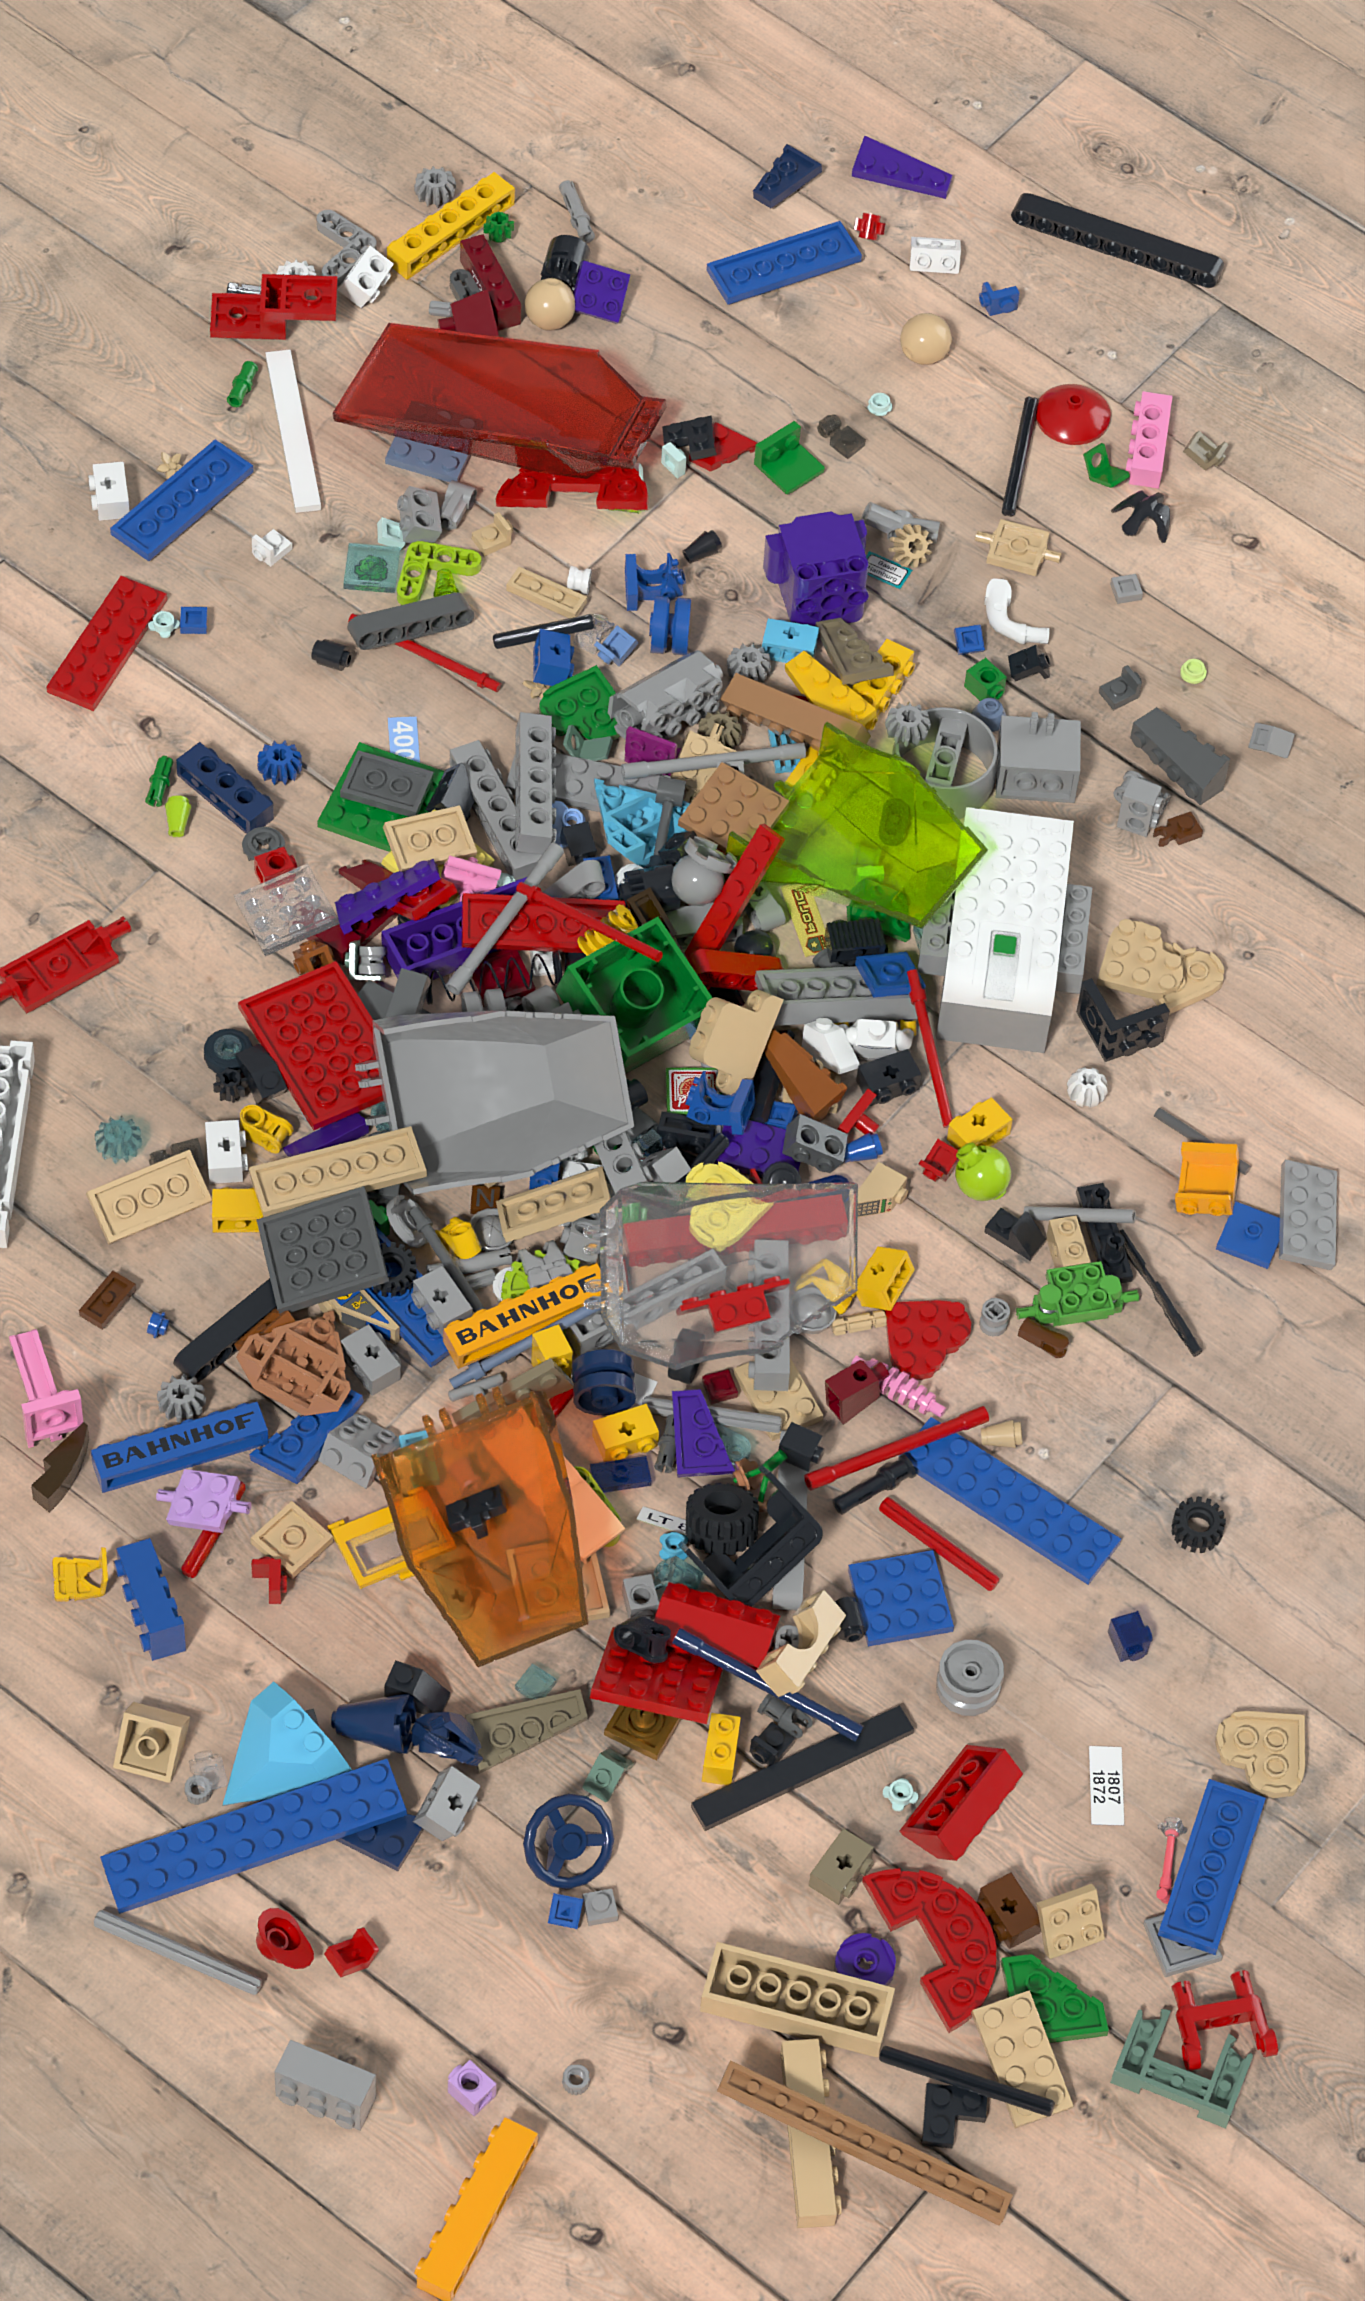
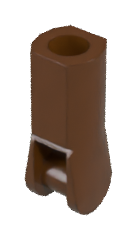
M1029 1317L1023 1321L1017 1335L1042 1348L1055 1358H1063L1069 1345V1340L1065 1335L1052 1331Z

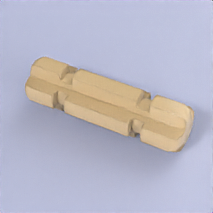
M883 1310L873 1311L872 1315L863 1313L847 1316L846 1320L843 1317L837 1318L831 1324L833 1334L838 1336L846 1334L845 1331L853 1333L872 1329L871 1326L875 1328L884 1327L887 1322L886 1314Z

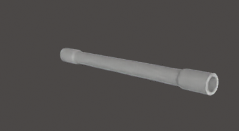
M801 742L746 751L653 762L625 763L621 765L623 780L657 774L716 768L717 762L744 761V764L774 760L802 759L806 757L805 744Z
M551 843L523 883L531 887L538 886L564 854L563 848L556 843ZM519 892L514 894L465 962L458 967L445 986L451 993L455 995L460 994L472 978L479 964L528 900L527 896Z

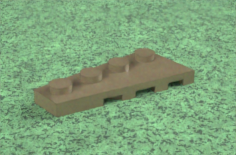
M842 618L816 622V627H819L818 636L843 685L894 676L893 666L889 662L884 663L882 656L877 651L872 652L865 640L858 639L857 632Z
M549 1358L452 1413V1417L455 1423L465 1433H468L511 1415L522 1407L523 1409L573 1389L574 1385L571 1378Z
M581 1689L465 1715V1719L473 1725L482 1747L478 1750V1753L483 1757V1760L477 1765L478 1773L480 1774L586 1721L588 1716Z

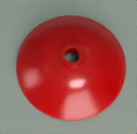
M1063 384L1052 387L1041 395L1038 400L1035 418L1039 428L1051 439L1069 445H1082L1099 439L1107 431L1111 412L1106 400L1095 390L1078 384Z

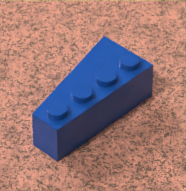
M151 1539L116 1548L117 1560H113L117 1577L123 1576L125 1582L122 1585L126 1602L131 1601L134 1608L130 1610L133 1624L135 1627L140 1626L143 1633L139 1635L143 1652L149 1651L151 1659L154 1661L186 1651L184 1622L182 1617L178 1615L174 1597L171 1598L166 1577L160 1576L162 1568Z

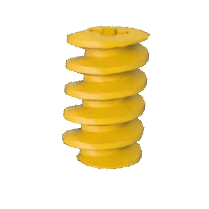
M620 904L616 906L617 913L610 911L608 913L609 919L606 917L600 919L601 922L625 934L638 928L632 913ZM591 930L585 932V937H578V945L586 956L614 941Z

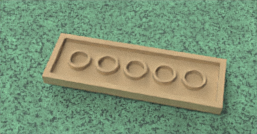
M411 1126L248 1167L263 1218L362 1186L369 1192L427 1177V1170Z

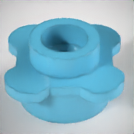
M677 1532L661 1535L660 1543L662 1544V1550L659 1552L660 1558L663 1560L677 1558L679 1561L687 1559L688 1556L681 1550L678 1544L681 1541L685 1545L688 1544V1537Z

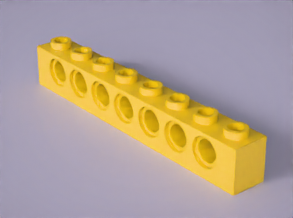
M889 639L884 641L877 652L882 656L884 663L889 662L893 666L894 676L860 681L851 688L877 709L876 717L863 725L867 731L874 729L880 712L884 713L887 710L890 698L893 694L897 695L899 693L904 678H909L915 668V663H913L914 651ZM810 746L806 752V757L799 761L785 781L784 798L812 811L817 802L821 803L824 800L828 786L836 783L840 775V769L843 766L846 767L850 760L840 761L833 757L830 752L825 750L821 753Z

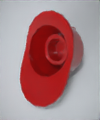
M269 1908L263 1911L258 1918V1932L256 1935V1944L260 1953L269 1960L293 1969H304L310 1966L314 1960V1951L294 1917L279 1908Z

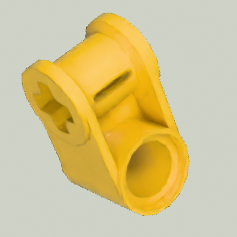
M257 1105L245 1106L240 1112L239 1129L240 1131L245 1130V1138L262 1146L271 1153H279L285 1138L291 1136L294 1132L293 1126L287 1120ZM254 1121V1122H257V1123H255V1124H250V1123H248V1122Z
M453 1217L449 1220L450 1223L441 1230H434L449 1254L460 1259L472 1258L482 1249L470 1222Z

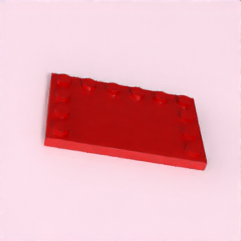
M337 961L238 1002V1009L259 1043L276 1062L289 1092L313 1131L384 1101L381 1085L359 1088L358 1082L360 1080L379 1077L378 1068L361 1072L356 1071L355 1067L357 1063L376 1060L373 1044V1018Z

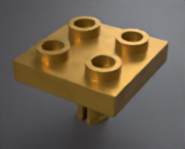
M619 1705L604 1729V1735L657 1761L681 1719Z

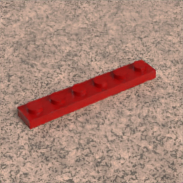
M766 824L759 825L724 884L720 895L714 901L684 953L687 958L692 952L700 949L720 951L783 845L785 839Z

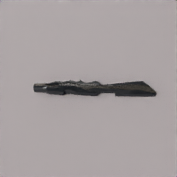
M1121 1229L1119 1232L1125 1239L1124 1248L1127 1258L1152 1289L1154 1298L1162 1307L1165 1317L1168 1318L1171 1326L1185 1346H1187L1192 1356L1200 1355L1203 1350L1196 1341V1338L1173 1306L1160 1283L1153 1279L1145 1267V1261L1125 1231Z

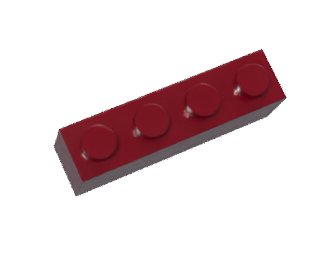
M484 234L461 240L460 262L463 268L471 273L480 291L488 289L497 330L500 331L520 325L521 302Z

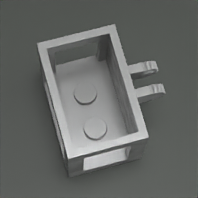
M1031 712V717L1002 715L997 741L998 766L995 798L1075 803L1080 776L1081 721L1054 719V713H1048L1046 718H1039L1038 712Z

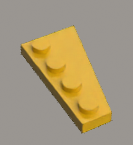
M802 651L785 664V672L801 694L807 697L809 703L862 725L876 717L877 709L849 686L843 685L839 678L807 652Z

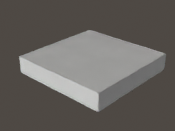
M1164 1914L1144 1920L1143 1925L1164 1977L1222 1960L1219 1947L1216 1955L1158 1936Z

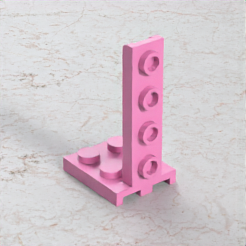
M37 1329L18 1335L9 1336L10 1345L28 1398L27 1403L21 1404L25 1439L28 1448L34 1447V1441L50 1438L51 1442L61 1440V1434L74 1431L83 1423L78 1389L72 1391L64 1390L57 1393Z

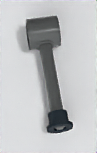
M659 777L655 803H660L663 806L654 854L650 856L649 864L645 868L664 865L658 851L667 842L673 807H682L686 781Z

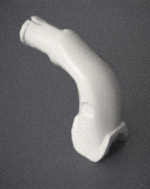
M991 579L987 585L984 600L987 618L991 627L997 633L1019 644H1025V642L1048 644L1049 628L1031 627L1009 620L1007 606H1010L1011 586L1007 580Z

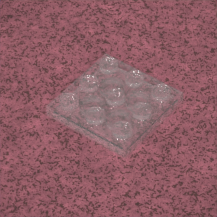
M308 863L234 895L235 901L264 956H268L339 924L335 911Z

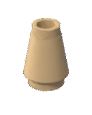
M1010 1420L981 1428L982 1445L1009 1448L1023 1445L1021 1422Z

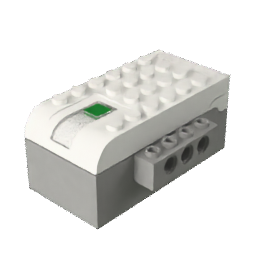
M966 807L957 869L931 866L918 972L944 976L936 1039L1038 1053L1045 1052L1055 991L1080 994L1084 973L1092 887L1067 884L1074 821Z

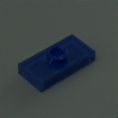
M647 1456L590 1464V1474L603 1493L651 1486L652 1480Z

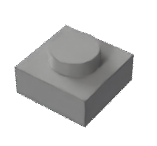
M612 1889L584 1893L582 1895L588 1926L618 1921V1912Z

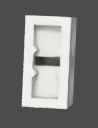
M369 246L356 261L337 290L362 308L367 301L372 303L379 295L380 291L377 288L379 285L383 287L391 277L389 270L393 263L372 246Z

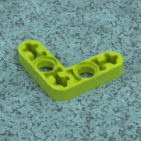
M424 541L411 543L407 549L397 585L398 603L405 605L420 600L428 569L465 576L477 575L481 570L480 554L474 550ZM447 555L451 557V560L441 562L438 560V557ZM412 570H416L421 573L418 577H410L407 575V573ZM408 586L412 587V593L406 596Z

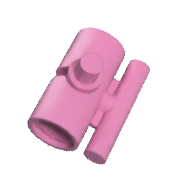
M449 855L440 878L454 883L460 895L459 902H461L463 893L482 894L496 889L501 870L478 864V860L474 857L464 860Z

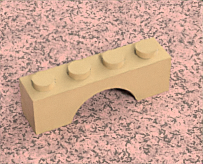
M825 1590L805 1598L793 1615L799 1634L798 1648L786 1644L769 1652L756 1670L778 1697L789 1692L794 1694L804 1686V1678L816 1668V1660L828 1650V1642L841 1630L840 1624L846 1617V1614Z

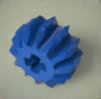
M274 740L272 746L264 744L263 751H260L257 756L259 773L263 775L265 781L272 779L274 785L278 781H282L286 785L287 779L295 781L297 774L301 773L302 755L297 751L295 744L288 746L286 740L282 744H277Z

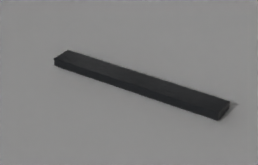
M899 1705L860 1723L864 1727L856 1742L839 1733L691 1802V1808L704 1831H707L913 1734L914 1728Z

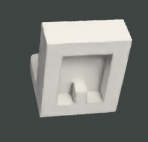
M274 529L263 538L256 534L252 537L253 555L256 559L264 561L270 567L292 550V542Z

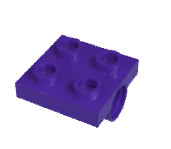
M583 260L580 264L573 293L575 312L611 323H619L630 274Z

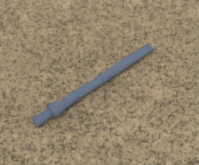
M599 1297L539 1331L558 1324L563 1331L605 1308V1305ZM532 1334L482 1362L476 1361L468 1365L469 1369L449 1379L453 1388L456 1389L473 1379L477 1381L486 1376L485 1372L531 1348Z

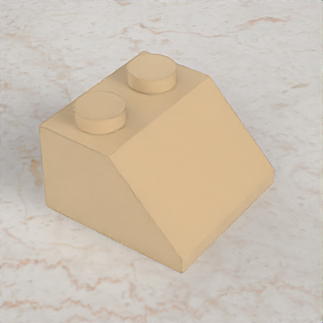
M133 1702L123 1715L113 1768L170 1783L185 1744L190 1717Z

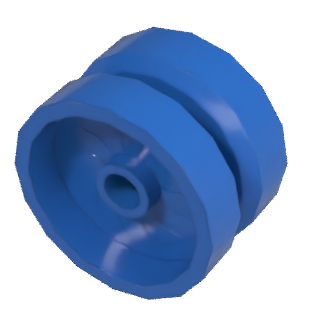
M655 596L654 611L651 612L649 636H652L650 653L664 654L667 649V638H672L673 654L683 656L687 654L691 598L678 597L675 601V612L669 613L670 599L667 596Z

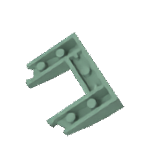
M1161 2009L1160 2019L1143 2020L1142 2010H1138L1110 2083L1137 2094L1143 2088L1198 2110V2118L1226 2129L1253 2054L1249 2053L1243 2059L1231 2048L1237 2039L1233 2035L1228 2034L1212 2078L1209 2080L1154 2058L1171 2011Z

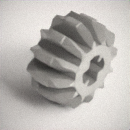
M432 166L431 170L423 168L422 173L417 174L414 191L419 198V202H426L427 207L435 204L438 208L440 203L445 205L449 200H453L455 196L456 181L451 171L445 172L443 167L435 169Z
M742 643L740 649L733 648L731 655L727 658L729 677H734L735 673H738L757 682L764 683L771 671L769 654L765 653L763 647L756 649L754 643L750 647H746Z
M910 701L906 706L898 703L896 708L890 709L885 720L888 738H894L895 744L904 742L905 747L909 743L917 746L920 740L925 741L931 725L930 719H928V711L921 710L920 704L915 707L912 706Z
M183 1373L181 1379L177 1380L172 1375L170 1383L162 1381L161 1391L157 1393L159 1411L165 1413L168 1421L176 1417V1421L179 1424L182 1418L188 1420L193 1419V1415L201 1416L202 1407L206 1404L204 1387L197 1384L195 1377L187 1380Z

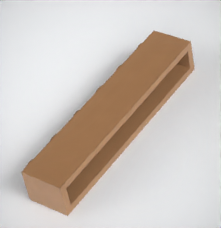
M735 673L720 699L727 707L726 711H729L730 715L737 716V718H740V716L746 717L750 723L758 727L763 724L777 735L787 734L790 739L797 743H809L818 752L823 753L826 750L833 757L843 762L847 759L856 763L871 737L865 727L858 722L738 673Z

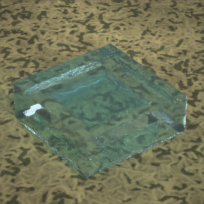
M532 1663L515 1684V1690L531 1700L546 1697L555 1686L556 1678Z

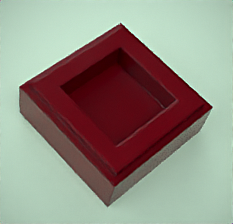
M729 1369L702 1376V1383L711 1405L738 1397V1390Z

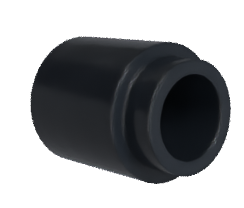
M327 639L317 640L313 646L311 658L319 665L343 671L345 667H349L351 664L352 652H350V648L347 645Z
M854 1597L840 1598L835 1603L846 1614V1617L840 1624L841 1630L838 1633V1637L841 1640H846V1642L859 1641L867 1632L861 1606Z

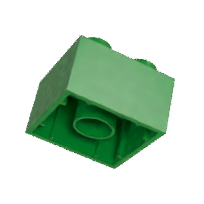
M659 917L627 933V935L661 951L663 956L659 962L613 941L568 966L555 990L563 1003L569 1002L574 1011L579 1009L581 1014L615 1016L625 1074L691 1038L696 1032L703 1009L706 1007L707 1002L712 999V996Z

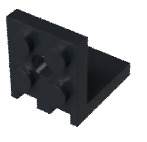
M1090 978L1082 981L1076 1013L1103 1060L1107 1062L1122 1056H1131L1141 1049L1153 1048L1163 1042L1170 1010L1163 1003L1116 1020L1093 979Z

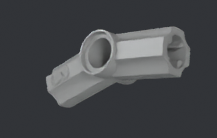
M872 502L866 505L861 520H864L866 525L887 533L888 539L897 537L895 534L897 528L903 529L904 524H910L912 527L920 525L921 531L927 530L929 532L926 540H932L933 544L937 543L940 522L913 518L912 514L905 510L892 512Z

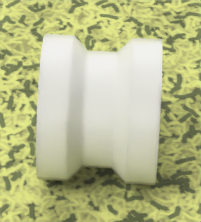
M571 566L567 588L573 591L578 590L582 594L588 595L592 569L578 570L576 566Z

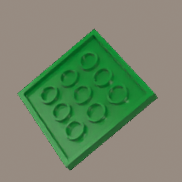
M359 742L317 821V827L390 852L391 848L383 825L385 822L408 816L340 797V790L357 751L434 772L433 781L418 815L428 813L425 809L445 771Z

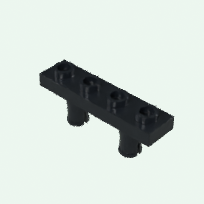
M1104 1183L1077 1187L1076 1196L1080 1208L1112 1209L1109 1201L1110 1192ZM1085 1222L1097 1262H1102L1105 1276H1116L1119 1278L1120 1284L1132 1282L1133 1273L1124 1248L1125 1239L1120 1234L1117 1223Z

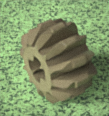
M717 710L715 715L707 712L705 718L700 720L697 734L709 737L714 726L713 724L717 723L719 726H724L719 741L731 749H734V746H739L742 727L741 724H738L737 716L730 717L729 711L721 714Z

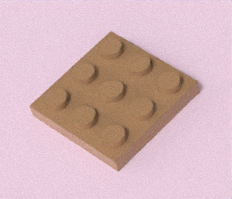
M721 762L679 818L678 826L687 831H694L698 837L718 844L717 848L726 854L728 852L732 853L739 861L759 825L766 824L773 829L789 807L790 801Z

